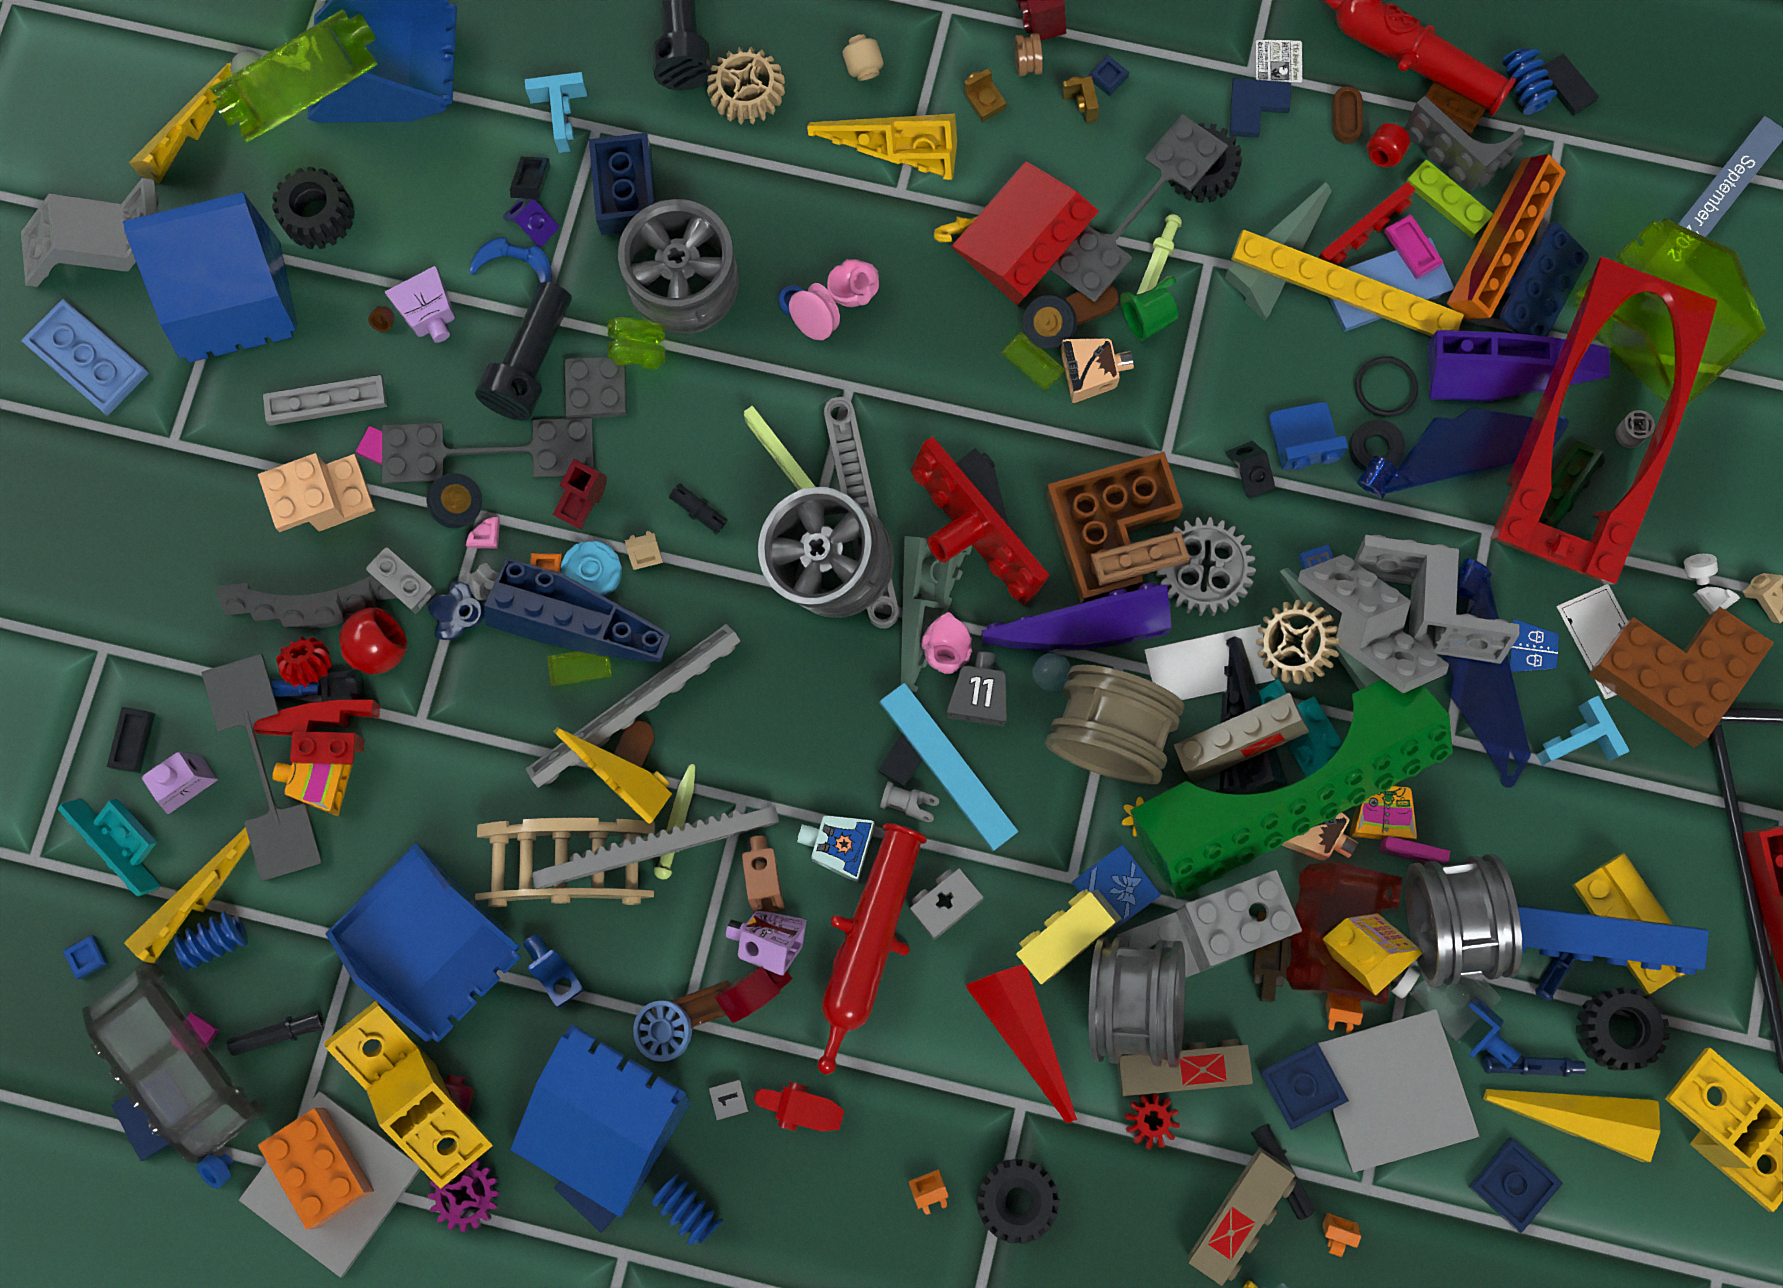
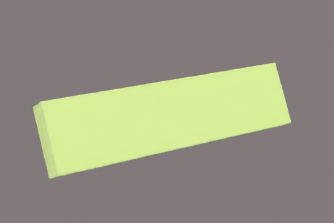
M751 406L745 410L744 418L746 424L797 490L815 487L755 408Z

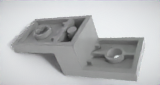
M1344 554L1300 571L1298 582L1342 612L1336 638L1340 640V644L1337 646L1400 692L1405 693L1446 675L1449 664L1438 657L1436 653L1414 640L1412 636L1403 632L1411 600L1400 594L1397 589L1390 587L1377 578L1375 574L1367 571L1355 563L1352 558Z

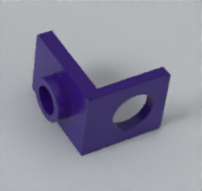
M520 198L503 216L505 221L515 222L538 247H542L559 229V225L535 199Z

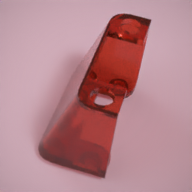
M1340 862L1311 864L1302 870L1299 876V899L1294 911L1302 931L1291 937L1290 946L1292 952L1286 974V979L1291 989L1376 1005H1387L1389 984L1375 996L1333 959L1323 938L1345 918L1371 914L1380 915L1381 910L1399 909L1403 877ZM1391 886L1392 893L1389 900L1387 901V890Z

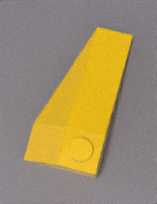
M559 727L553 731L648 824L655 819L672 795L666 788L670 783L658 771L652 775L646 769Z

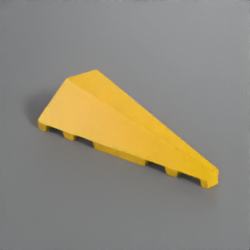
M231 62L227 63L129 162L140 176L152 179L160 184L187 136L195 140L199 139L234 79L230 68Z
M955 114L810 122L807 125L809 136L823 137L832 140L834 144L854 147L859 152L896 164L910 165L924 173L931 172L941 175L946 180L953 179L957 150Z
M246 827L124 942L136 957L145 962L155 963L192 909L200 912L205 910L250 845Z
M1486 1089L1483 1097L1485 1101L1572 1136L1581 1137L1640 1162L1651 1163L1661 1131L1659 1102L1656 1100Z

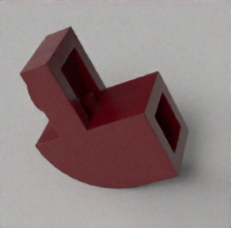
M573 459L559 485L565 491L553 515L582 530L595 503L599 504L607 482L606 475Z
M756 966L748 974L734 980L714 998L730 1021L735 1023L754 1013L780 994V990L792 980V977L787 970L784 975H779L764 969L763 966Z

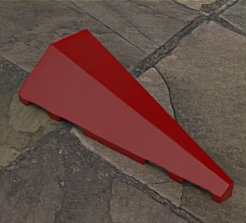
M1025 964L966 984L968 992L973 996L1025 1069L1039 1085L1045 1096L1059 1112L1065 1123L1077 1120L1044 1016Z

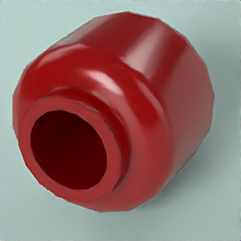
M1385 123L1380 125L1368 141L1366 149L1368 156L1375 165L1393 167L1403 159L1410 147L1411 141L1404 128L1394 123Z

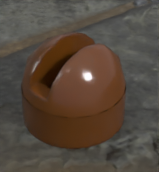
M377 306L372 310L368 322L373 329L379 332H387L394 323V313L389 307Z

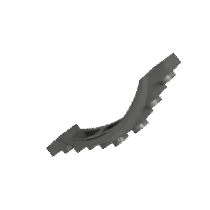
M371 574L369 577L354 584L309 595L289 596L261 593L251 590L248 583L218 586L216 592L225 615L251 613L254 621L272 620L282 624L283 627L319 629L344 623L352 614L361 609L376 608L378 600L397 598Z

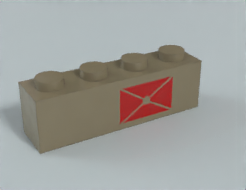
M1288 693L1176 743L1174 747L1184 772L1196 783L1309 733V730L1292 695Z
M1238 1039L1219 1041L1220 1047L1207 1048L1206 1042L1187 1044L1188 1050L1181 1051L1177 1068L1169 1067L1168 1060H1163L1161 1067L1152 1065L1150 1056L1124 1054L1117 1064L1120 1096L1253 1084L1248 1045H1239Z
M1259 1147L1188 1254V1263L1221 1286H1223L1227 1279L1232 1281L1241 1268L1242 1264L1239 1263V1260L1244 1252L1251 1253L1260 1238L1257 1233L1262 1225L1268 1226L1276 1216L1278 1209L1275 1205L1281 1196L1287 1198L1296 1184V1181L1293 1180L1295 1177L1293 1169Z

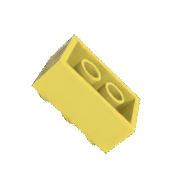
M1087 889L1085 891L1082 890L1068 902L1071 908L1067 912H1064L1063 909L1060 912L1057 911L1044 922L1047 928L1042 933L1039 930L1032 932L1019 943L1022 949L1016 955L1040 984L1054 977L1097 941L1099 936H1103L1122 920L1098 889L1091 892Z

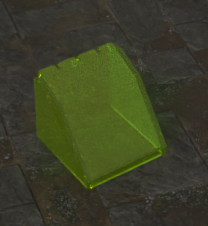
M1664 218L1661 224L1657 220H1653L1638 234L1642 243L1639 245L1636 238H1633L1616 254V258L1620 264L1718 300L1705 349L1687 402L1688 405L1766 334L1767 331L1737 252ZM1591 279L1573 294L1577 302L1574 305L1577 311ZM1641 292L1628 298L1609 318L1596 337L1605 347H1609V351L1666 405L1673 388L1675 370L1671 318L1661 297L1649 292Z

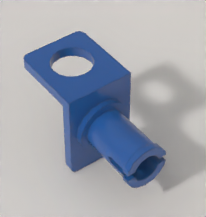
M539 934L533 935L524 942L523 947L534 961L527 969L542 983L558 1008L583 992V987L569 964L554 949H548L542 936ZM561 979H569L571 981L570 991L564 995L556 994V983Z
M1474 996L1468 1006L1492 1027L1472 1048L1469 1056L1473 1058L1480 1050L1484 1051L1486 1049L1505 1068L1509 1069L1513 1065L1512 1063L1518 1060L1521 1053L1516 1051L1498 1035L1500 1033L1498 1030L1501 1028L1504 1020L1478 997Z

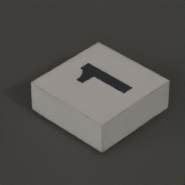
M741 1080L709 1088L717 1120L749 1112Z

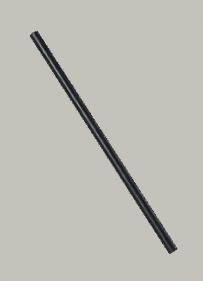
M1717 725L1710 736L1779 1071L1783 1073V1017L1753 873L1743 836L1744 830L1722 725Z

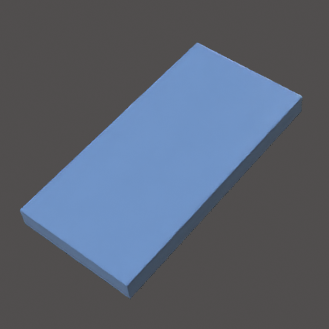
M1428 238V240L1430 241V243L1433 245V247H1434L1435 250L1437 251V249H1436V247H1435V245H1434L1432 239H1431V238ZM1396 250L1345 268L1428 301L1451 294L1454 290L1452 281L1443 263L1440 267L1415 279ZM1329 298L1343 332L1382 319L1374 314Z
M64 299L21 340L107 416L149 374L140 364Z

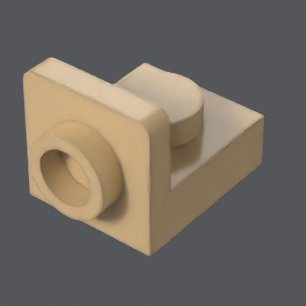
M1763 573L1754 577L1751 580V584L1743 591V594L1746 598L1757 599L1771 622L1781 623L1783 621V575Z

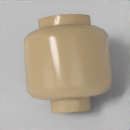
M864 34L850 38V44L842 51L849 75L857 77L858 81H865L880 74L879 70L884 65L878 42L875 39L866 38Z

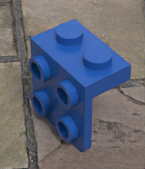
M1325 402L1274 411L1269 416L1282 470L1292 468L1293 470H1300L1312 464L1334 463L1341 459L1348 448L1345 436L1336 437L1329 407Z

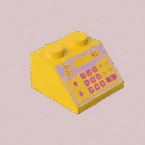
M1379 914L1345 918L1323 938L1333 959L1375 996L1423 954L1419 947Z

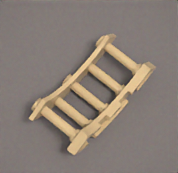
M599 818L523 819V824L509 825V821L477 825V837L489 838V843L493 844L491 892L475 894V900L488 901V907H506L507 901L551 898V903L555 904L570 903V898L622 899V904L624 905L641 904V899L654 897V891L638 890V862L626 865L625 889L604 888V872L591 875V888H567V882L554 885V888L532 889L533 841H536V836L552 835V839L555 840V865L568 862V840H571L572 835H589V839L592 840V852L595 853V850L600 846L605 848V840L608 839V836H623V841L627 839L631 843L637 836L642 838V836H646L649 833L654 834L655 822L652 821L648 824L643 820L616 819L615 823L599 822ZM517 838L520 841L519 890L504 891L505 844L509 843V839Z

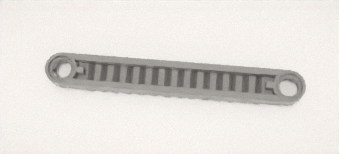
M832 398L826 403L824 416L840 491L878 518L853 405L846 398ZM836 407H843L847 410L848 414L843 420H835L831 416V411ZM862 537L852 540L855 559L858 562L862 552ZM892 578L883 594L867 608L870 622L880 629L891 627L898 618V605ZM881 604L888 605L892 610V614L888 619H878L874 614L875 608Z
M769 807L743 815L734 810L728 815L722 813L716 819L711 816L704 823L701 819L693 823L692 826L686 823L680 827V830L677 826L672 827L668 833L663 829L656 834V837L653 833H649L644 839L637 836L631 843L626 839L619 844V847L616 843H612L607 847V851L603 846H600L595 850V853L590 849L586 850L582 857L575 853L570 857L569 862L544 868L531 874L535 889H542L774 825L780 821L776 807Z

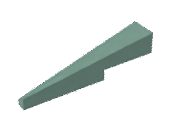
M1325 182L1264 237L1302 251L1332 192L1329 185ZM1235 262L1228 268L1225 279L1246 297L1245 303L1264 321L1269 317L1286 283L1285 280Z
M905 536L901 685L905 683L912 692H917L918 687L915 686L919 672L928 663L925 658L924 649L921 647L922 637L925 635L927 627L941 615L948 612L952 601L949 595L955 580H960L963 572L960 570L965 555L970 554L972 546L946 563H942L931 553L927 538Z
M1289 568L1282 569L1278 573L1295 601H1302L1304 606L1310 601L1315 604V610L1318 607L1324 608L1326 610L1324 617L1331 615L1334 618L1330 626L1339 627L1342 612L1298 582L1299 576ZM1308 619L1311 625L1315 623L1313 620ZM1332 646V649L1339 652L1338 659L1359 690L1382 679L1339 646Z

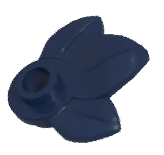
M452 582L449 595L441 594L435 596L427 605L429 613L440 621L435 632V637L440 640L456 639L466 628L478 626L484 618L482 604L473 598L469 586L462 582ZM470 608V613L467 616H465L467 610Z

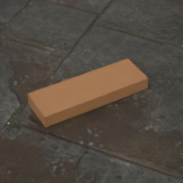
M1181 531L1091 554L1099 586L1188 563L1190 560Z

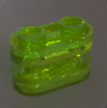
M626 317L613 318L607 322L608 336L617 339L608 344V358L614 361L616 365L637 364L642 365L644 369L653 370L658 369L660 365L666 362V349L656 344L665 340V326L663 324Z

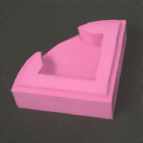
M491 517L483 520L481 524L469 533L466 546L468 548L498 549L500 519L498 517Z

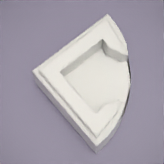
M1705 587L1693 594L1709 614H1712L1719 607L1726 609L1740 599L1733 591L1718 587Z

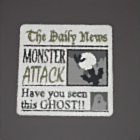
M1256 40V80L1301 83L1302 42L1292 40Z

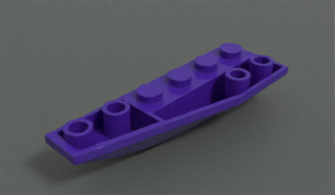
M1436 330L1428 343L1429 400L1490 402L1545 391L1566 339L1502 332ZM1590 344L1569 386L1609 378V347Z
M1154 582L1140 586L1137 591L1127 592V589H1119L1110 592L1108 597L1053 610L1037 616L1021 617L1015 622L1004 624V622L992 623L986 626L987 629L982 630V643L1015 649L1073 651L1111 647L1168 635L1171 629V617L1167 585L1158 586Z

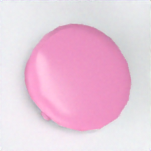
M814 283L809 287L808 291H799L792 295L789 301L790 315L796 326L807 337L814 340H824L831 335L832 331L837 329L840 322L839 310L829 291L823 285Z

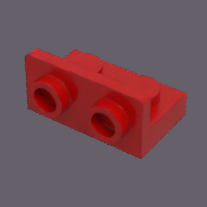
M293 731L290 761L296 764L352 765L355 752H364L365 740L356 733Z

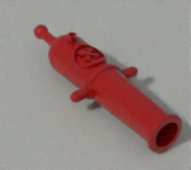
M1322 0L1337 12L1336 21L1338 27L1348 37L1398 62V69L1400 71H1406L1409 68L1489 110V116L1491 117L1496 114L1516 82L1515 77L1510 78V80L1435 34V28L1432 25L1422 26L1420 20L1393 3L1387 4L1382 0Z
M883 824L885 834L853 918L847 919L840 915H834L830 921L833 927L844 931L846 937L835 956L833 971L822 998L821 1010L825 1020L830 1024V1032L824 1055L818 1060L817 1067L821 1073L826 1075L831 1074L836 1069L837 1063L835 1059L840 1044L847 1032L863 1026L870 1017L889 953L893 951L904 956L910 951L909 945L897 940L894 934L920 846L927 842V837L901 825Z

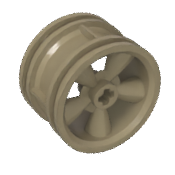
M1076 665L1071 667L1068 673L1069 681L1065 683L1063 693L1069 700L1063 717L1054 719L1051 723L1050 731L1052 733L1047 735L1045 740L1046 747L1060 758L1106 777L1136 784H1158L1162 778V771L1160 769H1163L1167 762V757L1162 751L1168 733L1178 729L1180 723L1179 716L1182 715L1185 707L1183 701L1164 687L1127 672L1096 665Z

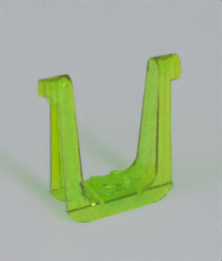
M341 9L210 87L214 95L220 96L212 103L219 110L228 127L239 121L242 138L247 143L375 67L377 62L365 46L374 41L376 36L361 13L349 20L345 11Z

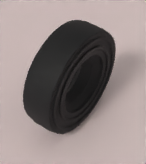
M1381 419L1369 420L1361 424L1354 431L1349 442V453L1352 461L1358 468L1371 474H1382L1394 469L1401 461L1405 451V441L1401 431L1394 424ZM1374 436L1383 438L1388 444L1387 454L1382 457L1370 455L1365 446L1367 439Z

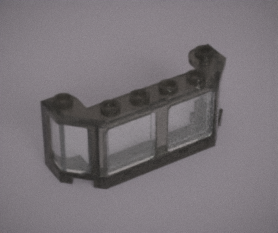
M144 961L135 968L133 974L96 1003L82 1009L87 1034L93 1041L91 1044L93 1051L100 1058H105L112 1067L109 1070L112 1077L119 1084H124L130 1092L128 1098L132 1105L138 1110H143L149 1118L147 1125L150 1130L157 1136L161 1135L163 1139L178 1150L179 1154L186 1161L199 1163L207 1155L216 1153L266 1113V1111L256 1099L250 1102L244 1094L246 1092L244 1088L237 1086L166 990L169 986L161 980L165 974L158 964Z

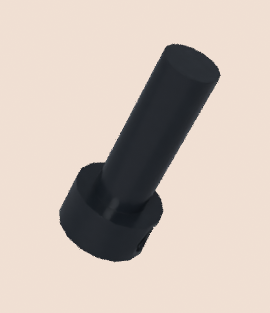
M661 0L663 36L658 38L652 47L654 78L660 85L673 90H691L700 87L707 82L708 76L711 75L709 43L697 34L695 0Z
M551 282L540 283L502 364L491 363L487 366L475 391V395L490 410L514 420L524 421L529 420L543 392L541 385L535 378L572 301V296L564 288Z

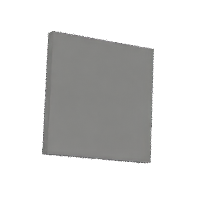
M1437 1009L1318 1043L1349 1099L1348 1102L1332 1109L1352 1173L1480 1137Z
M319 1091L302 1115L313 1108H326L374 1191L321 1227L306 1230L268 1162H266L239 1201L341 1278L345 1276L421 1168L406 1153L324 1092Z

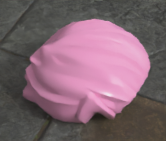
M846 259L841 266L837 265L830 271L827 280V290L835 303L850 308L866 305L879 289L878 270L873 264L856 259Z
M946 612L927 627L925 635L922 637L921 647L924 649L925 658L931 667L937 669L938 672L951 674L970 661L972 638L968 628L950 612Z

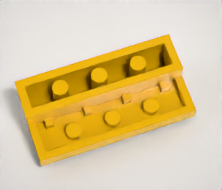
M1624 852L1572 884L1581 900L1593 915L1673 924ZM1627 960L1628 969L1646 995L1653 993L1673 979L1685 975L1675 972V966L1662 965L1661 970L1641 968V962Z

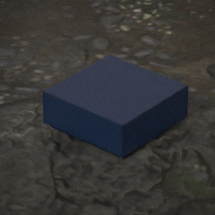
M1107 55L1089 73V76H1092L1093 83L1108 96H1111L1129 77V71Z

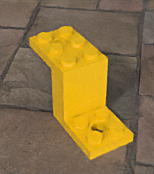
M374 1001L324 1042L325 1048L367 1091L379 1126L440 1189L493 1146L490 1139L450 1097L436 1064L377 1001ZM370 1039L380 1041L378 1048L374 1051L367 1052L362 1049L364 1043ZM447 1137L454 1139L453 1144L449 1148H437L438 1143L442 1139Z
M1705 1048L1666 1096L1665 1100L1701 1129L1690 1145L1768 1212H1774L1783 1201V1136L1780 1134V1131L1783 1129V1108L1713 1049ZM1712 1086L1717 1087L1722 1094V1101L1717 1106L1712 1105L1707 1099V1091ZM1762 1155L1769 1157L1772 1164L1770 1171L1766 1174L1762 1173L1757 1167V1161Z

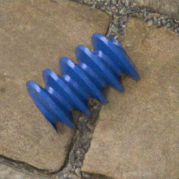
M1518 49L1506 55L1502 60V64L1506 66V74L1511 78H1516V82L1513 85L1515 87L1514 92L1516 96L1520 97L1519 104L1524 107L1523 113L1525 115H1531L1544 109L1551 102V99L1558 94L1557 90L1547 91L1553 84L1551 79L1542 80L1549 74L1548 70L1542 69L1538 71L1545 63L1543 59L1534 60L1540 54L1539 49Z
M224 911L221 912V923L213 916L209 918L210 928L208 929L202 922H199L197 924V934L191 928H186V939H183L179 933H175L173 936L174 950L184 970L188 972L190 966L197 968L202 964V961L211 962L214 955L222 957L225 954V950L233 952L236 950L237 944L246 946L248 944V937L241 920L236 915L231 918Z
M677 1173L656 1193L651 1205L656 1207L664 1204L660 1215L664 1217L671 1213L673 1214L669 1222L670 1226L682 1223L678 1234L683 1236L691 1233L687 1241L689 1246L698 1242L701 1244L724 1220L721 1218L712 1222L711 1219L715 1210L711 1209L703 1213L702 1209L706 1201L702 1199L694 1203L693 1200L697 1191L694 1189L685 1193L684 1190L688 1181L684 1180L676 1183L675 1181L679 1174Z

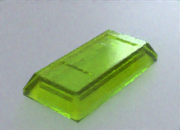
M1022 332L1001 352L1044 391L1065 371L1060 364L1041 348L1034 345Z
M580 651L547 656L551 686L612 677L610 659L607 656Z

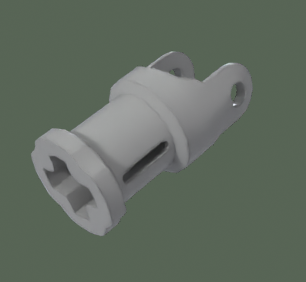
M888 781L880 808L890 807L905 812V815L908 817L932 822L934 820L933 814L921 810L918 805L925 803L936 806L939 804V799L934 795L913 789L908 791L895 787L892 782Z

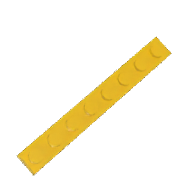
M1247 230L1241 231L1231 260L1431 337H1433L1436 330L1458 331L1464 314Z

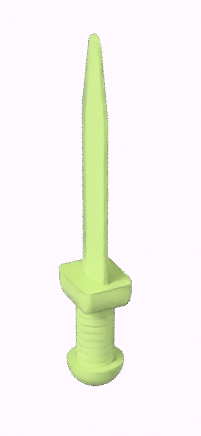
M1171 214L1165 218L1166 226L1162 236L1154 240V252L1137 294L1149 291L1156 286L1168 254L1172 255L1174 243L1172 240L1177 227L1182 225L1181 218L1178 215Z
M694 764L688 767L679 784L666 830L667 833L674 826H677L680 830V827L685 823L694 791ZM675 852L660 857L658 867H654V874L657 878L667 879L672 875L670 868Z

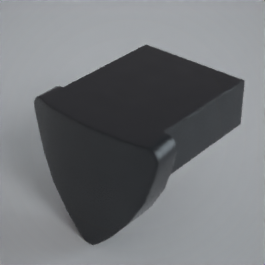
M353 668L346 671L328 672V676L321 677L322 702L364 700L362 671Z

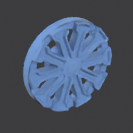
M667 1000L651 1002L641 1009L635 1019L633 1027L635 1043L640 1052L651 1060L659 1062L673 1060L685 1052L691 1041V1019L682 1007L675 1002ZM665 1006L669 1007L667 1015H665ZM654 1007L657 1009V1017L652 1012ZM676 1013H678L680 1018L673 1021ZM646 1017L651 1023L645 1024L643 1018ZM682 1024L684 1025V1031L675 1029ZM643 1030L648 1031V1035L645 1037H641ZM675 1037L683 1038L682 1043L680 1044ZM652 1041L653 1044L650 1050L646 1048L647 1043ZM669 1044H670V1045L674 1048V1050H675L674 1053H672V1054L670 1053V1046H669ZM660 1046H661V1048H662V1055H661V1056L658 1055V1050H659Z

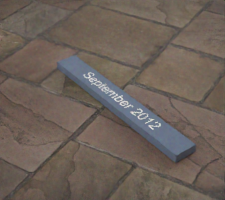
M1766 116L1761 119L1642 268V272L1671 282L1783 141V128ZM1649 292L1636 294L1650 305L1659 297Z

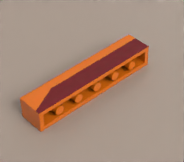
M1549 154L1522 159L1456 284L1447 304L1455 311L1464 314V320L1491 318L1560 186L1566 171Z

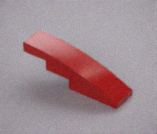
M333 700L307 703L279 710V714L258 720L254 725L255 734L292 736L293 731L316 732L317 726L347 728L349 716L379 718L381 706L374 700Z

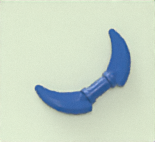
M505 237L496 238L484 244L476 252L470 266V273L475 274L486 262L501 256H510L529 263L538 274L540 282L552 281L551 265L545 253L539 247H518L509 243Z

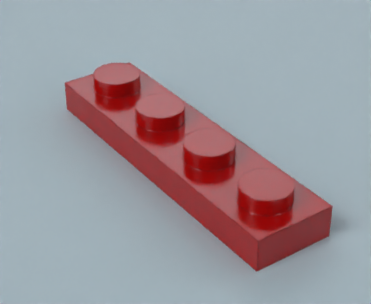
M1407 181L1325 248L1318 258L1337 266L1342 264L1348 257L1346 254L1351 249L1359 250L1369 240L1368 236L1373 231L1381 232L1390 223V217L1395 213L1398 215L1403 214L1412 205L1410 200L1416 189Z

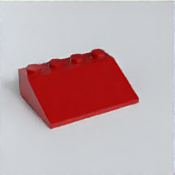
M1026 161L951 248L1018 306L1099 211L1077 191Z

